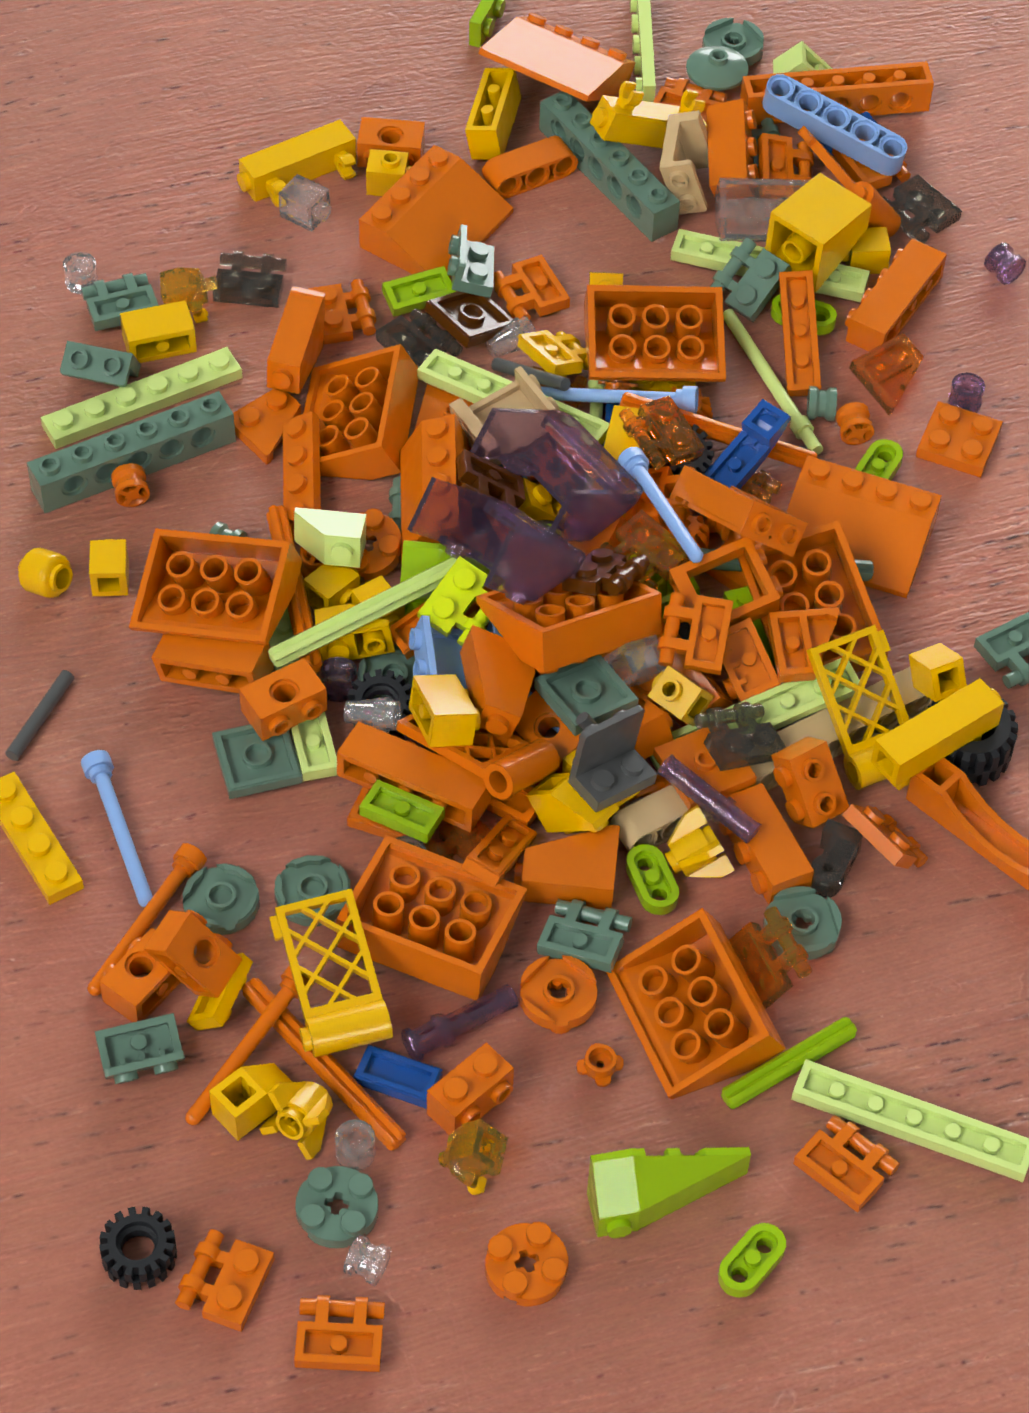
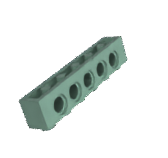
M561 91L540 101L539 130L547 138L555 135L560 136L578 158L577 168L651 242L678 229L680 200L622 143L602 140L590 123L592 114L574 96Z
M218 391L27 462L31 491L43 512L48 513L114 488L111 474L113 470L123 464H138L145 469L146 475L202 455L236 442L234 414Z

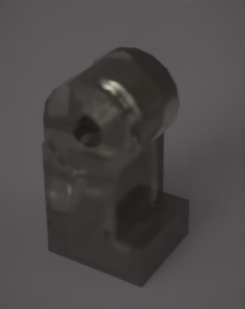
M829 818L823 828L819 847L824 849V852L817 856L811 865L814 869L811 888L816 889L815 894L821 895L824 898H827V896L831 898L841 890L859 854L863 835L858 830Z

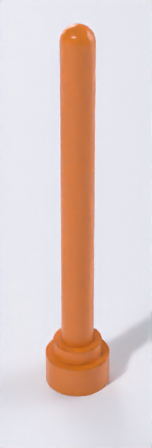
M183 843L173 856V870L90 981L87 987L89 994L92 996L101 994L99 981L106 968L111 964H117L127 953L130 944L136 938L144 936L185 878H190L204 867L207 858L200 849L189 843Z
M290 965L281 975L280 991L186 1113L185 1120L189 1125L199 1124L211 1108L209 1091L243 1066L293 998L298 999ZM302 975L304 985L306 986L310 979Z

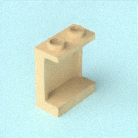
M700 110L669 114L659 167L666 188L680 200L679 215L705 212L707 210V202L696 174V169L709 167L708 135Z
M521 366L514 369V382L468 407L461 397L449 404L450 413H455L468 437L469 446L476 455L496 465L502 464L560 431L558 416L561 413L556 401L551 396L547 398L542 392L537 378L533 374L528 375Z

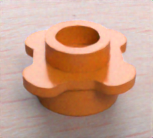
M598 380V384L605 385L604 389L632 390V387L639 386L638 383H630L629 380Z
M595 1043L586 1051L585 1058L578 1060L576 1069L580 1075H588L594 1079L597 1086L606 1087L610 1085L613 1074L623 1069L624 1060L620 1055H616L611 1047ZM603 1063L604 1066L598 1067L596 1064Z

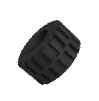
M1002 699L1004 707L998 726L984 733L981 741H971L944 757L962 770L971 783H977L979 787L987 785L988 779L994 782L1000 777L1001 772L1005 773L1013 754L1018 733V723L1015 722L1016 715L1014 711L1007 710L1008 703L1004 699ZM932 701V705H931V706H928V708L932 707L933 705L937 704L938 702Z

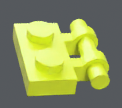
M459 556L418 611L417 617L420 619L421 615L429 616L431 627L445 637H448L456 626L463 631L457 639V643L462 646L472 625L486 630L485 626L490 621L481 608L473 619L464 615L471 604L476 601V596L487 593L483 588L488 583L490 576ZM499 583L494 590H497V589H500V588H503V587H506V586L503 585V584H501V583Z

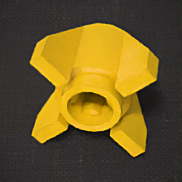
M698 805L684 812L667 842L670 851L664 855L675 874L682 870L686 877L722 878L735 870L725 853L716 857L724 849L709 824L700 829L701 826L708 822Z
M310 1081L275 1084L267 1094L278 1112L269 1118L259 1130L262 1135L280 1131L289 1139H300L297 1145L305 1159H313L321 1150L327 1116L333 1107L328 1091L322 1085Z

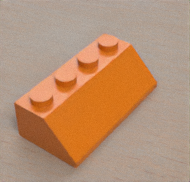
M455 413L421 421L400 450L401 561L404 540L441 543L451 546V553L471 550L470 505L468 500L458 496L459 488L463 483L458 479L456 458L463 449L469 451V442Z

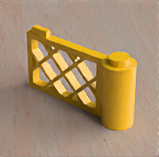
M875 625L806 650L844 753L843 762L846 775L852 786L858 790L887 779L871 762L875 740L893 730L877 724L884 706L895 711L900 725L910 720L885 653L891 650L884 630L877 631ZM868 636L872 647L868 661L852 654L857 639ZM848 643L845 650L842 649V648H840V647H838V646H841V645H843V644ZM831 650L842 656L836 673L824 668L819 653ZM849 660L865 667L858 685L842 677ZM871 671L881 675L884 680L885 686L881 696L865 689ZM839 683L855 691L848 709L837 704L834 694ZM861 695L878 702L871 720L855 713ZM852 718L868 726L862 741L854 744L851 743L847 732ZM874 729L881 732L880 734L872 736Z
M352 888L275 907L276 915L269 917L275 941L283 940L306 1027L299 1028V1033L304 1051L312 1050L313 1056L316 1058L393 1038L389 1012L381 994ZM346 902L349 916L343 926L323 916L329 905ZM321 908L318 913L313 911V909ZM303 913L312 918L313 922L304 936L288 927L286 916ZM351 922L354 929V933L347 930ZM318 923L338 933L328 950L309 940ZM343 936L358 944L360 951L353 963L333 953ZM292 939L299 942L296 949H294ZM304 946L324 956L314 973L298 963L297 957ZM329 959L348 969L339 986L319 976ZM361 959L363 961L365 970L358 967V964L360 963ZM355 973L368 980L371 993L356 997L343 989L352 974ZM302 975L310 979L306 986L304 985ZM314 983L334 993L328 1004L314 1008L310 1007L307 994ZM339 996L346 999L336 1002Z

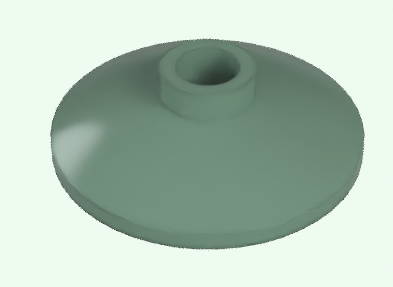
M724 46L700 48L689 56L686 63L687 74L695 84L715 91L729 90L741 85L742 77L748 75L749 69L743 55L734 49Z

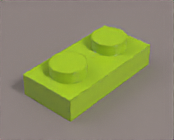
M481 0L469 21V45L481 48L486 37L492 36L497 17L501 18L503 16L506 6L505 0Z
M445 266L382 283V292L393 317L424 309L428 300L456 292L451 290L452 282L449 275H447Z
M377 779L360 804L359 815L427 844L444 819L445 808Z

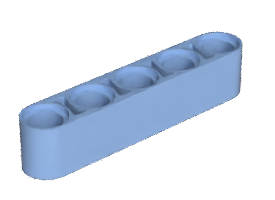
M776 74L768 79L762 101L763 108L768 114L798 130L805 126L818 141L882 175L892 176L900 171L908 149L905 139L900 135L787 75Z

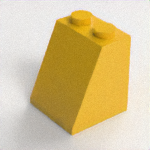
M819 173L771 211L765 249L788 263L792 268L791 271L813 270L815 293L868 229L872 204L822 173Z

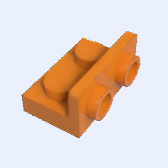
M751 617L730 626L722 664L728 677L722 682L730 700L738 698V701L741 702L781 685L778 682L776 671Z

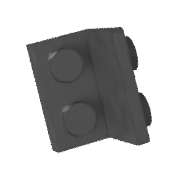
M637 705L629 710H620L612 718L597 725L591 724L579 736L568 782L595 812H599L655 784L657 778L656 771L634 749L645 712L641 705Z

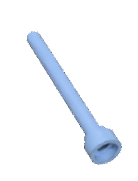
M683 385V388L676 389V392L569 388L567 391H561L541 386L545 396H551L557 401L620 404L622 395L625 392H630L695 414L698 410V386Z
M639 447L625 449L617 460L623 474L628 478L637 480L690 561L693 563L702 561L703 552L649 474V460L642 449Z
M105 750L92 751L81 759L83 772L87 779H90L92 783L97 785L138 903L145 908L153 895L110 779L114 769L111 757Z

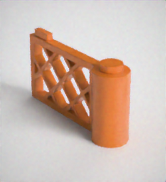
M803 126L797 133L840 183L849 191L872 204L868 228L886 227L889 238L895 235L901 225L899 214L871 184L865 181L855 182L831 153Z
M412 714L397 721L396 730L483 778L488 792L500 800L507 799L552 775L558 770L560 765L557 749L545 739H538L529 743L512 734L510 739L479 728L481 732H475L473 744H486L488 747L471 745L429 747L420 728L417 727L418 725ZM495 745L508 746L510 748L495 747ZM475 758H487L490 760L482 763Z

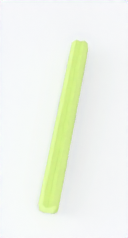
M453 556L271 647L268 650L271 662L276 668H281L434 591L458 557Z

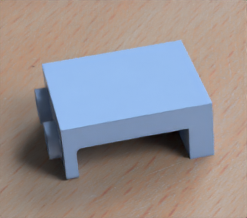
M421 615L416 627L411 628L409 633V648L414 650L415 655L413 676L456 674L462 686L467 689L460 656L462 646L457 643V639L463 631L453 629L448 637H445L431 627L429 616ZM490 621L486 630L501 636Z

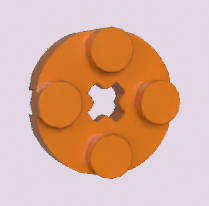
M371 508L365 512H360V514H366V540H375L373 543L374 549L369 552L367 549H364L360 568H356L360 577H364V580H373L381 575L384 577L396 568L400 561L399 555L401 554L402 536L398 525L392 518L384 515L380 510Z
M562 955V959L555 958L549 960L550 956L542 957L531 963L521 977L519 1004L526 1016L535 1024L550 1029L556 1034H565L571 1028L578 1027L586 1022L593 1014L598 995L596 978L589 966L575 957ZM553 987L559 990L564 987L567 989L566 997L554 998L549 989Z
M538 1221L511 1225L501 1230L489 1240L485 1258L487 1282L496 1295L502 1299L505 1296L509 1300L517 1301L516 1305L532 1307L544 1304L557 1295L565 1281L569 1264L568 1253L562 1240L544 1222ZM522 1257L533 1258L536 1261L533 1265L534 1271L527 1272L524 1267L517 1268L515 1264L519 1263Z

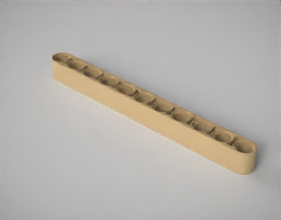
M910 667L894 674L909 719L927 710L928 706L932 705L930 698L913 687ZM884 680L865 689L881 696L885 686ZM861 695L855 713L871 720L878 702ZM853 696L837 704L848 709ZM884 706L877 724L889 730L899 726L895 711ZM827 708L740 750L757 776L755 785L763 783L767 791L779 786L773 774L775 766L771 755L807 736L827 741L832 758L843 754ZM853 718L847 729L852 744L862 741L868 727ZM874 729L872 736L880 734L881 732ZM671 784L619 810L612 817L610 825L620 826L619 840L628 852L633 847L641 844L657 847L669 840L688 808ZM721 799L699 807L707 821L717 817V814L720 813Z

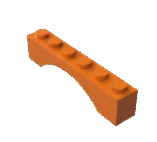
M943 758L910 778L906 795L908 801L1029 891V840L999 817L977 792L962 770Z

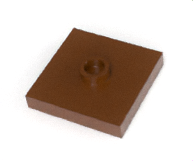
M460 291L428 300L424 309L466 349L514 334L518 323L492 299Z

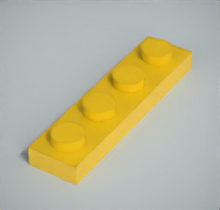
M12 772L1 777L0 826L48 904L51 905L84 889L82 878L16 773Z

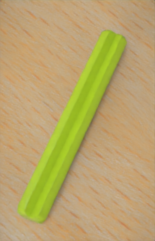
M842 1017L723 1087L721 1094L723 1101L730 1109L739 1107L801 1070L805 1059L815 1062L855 1038L857 1032L855 1024L848 1017Z

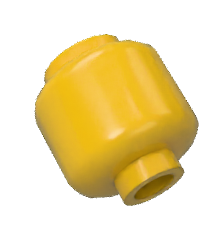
M41 547L34 548L26 553L18 566V577L23 589L46 598L58 597L68 589L72 581L73 573L66 556Z

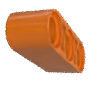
M555 135L489 159L482 168V175L489 185L506 199L569 176L577 168L578 158L563 139Z

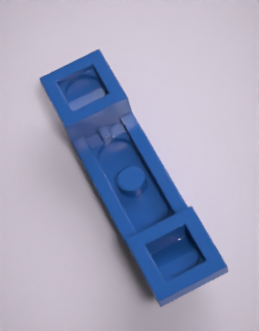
M762 399L742 422V431L708 468L704 475L728 487L732 485L741 489L778 442L790 422L791 416Z

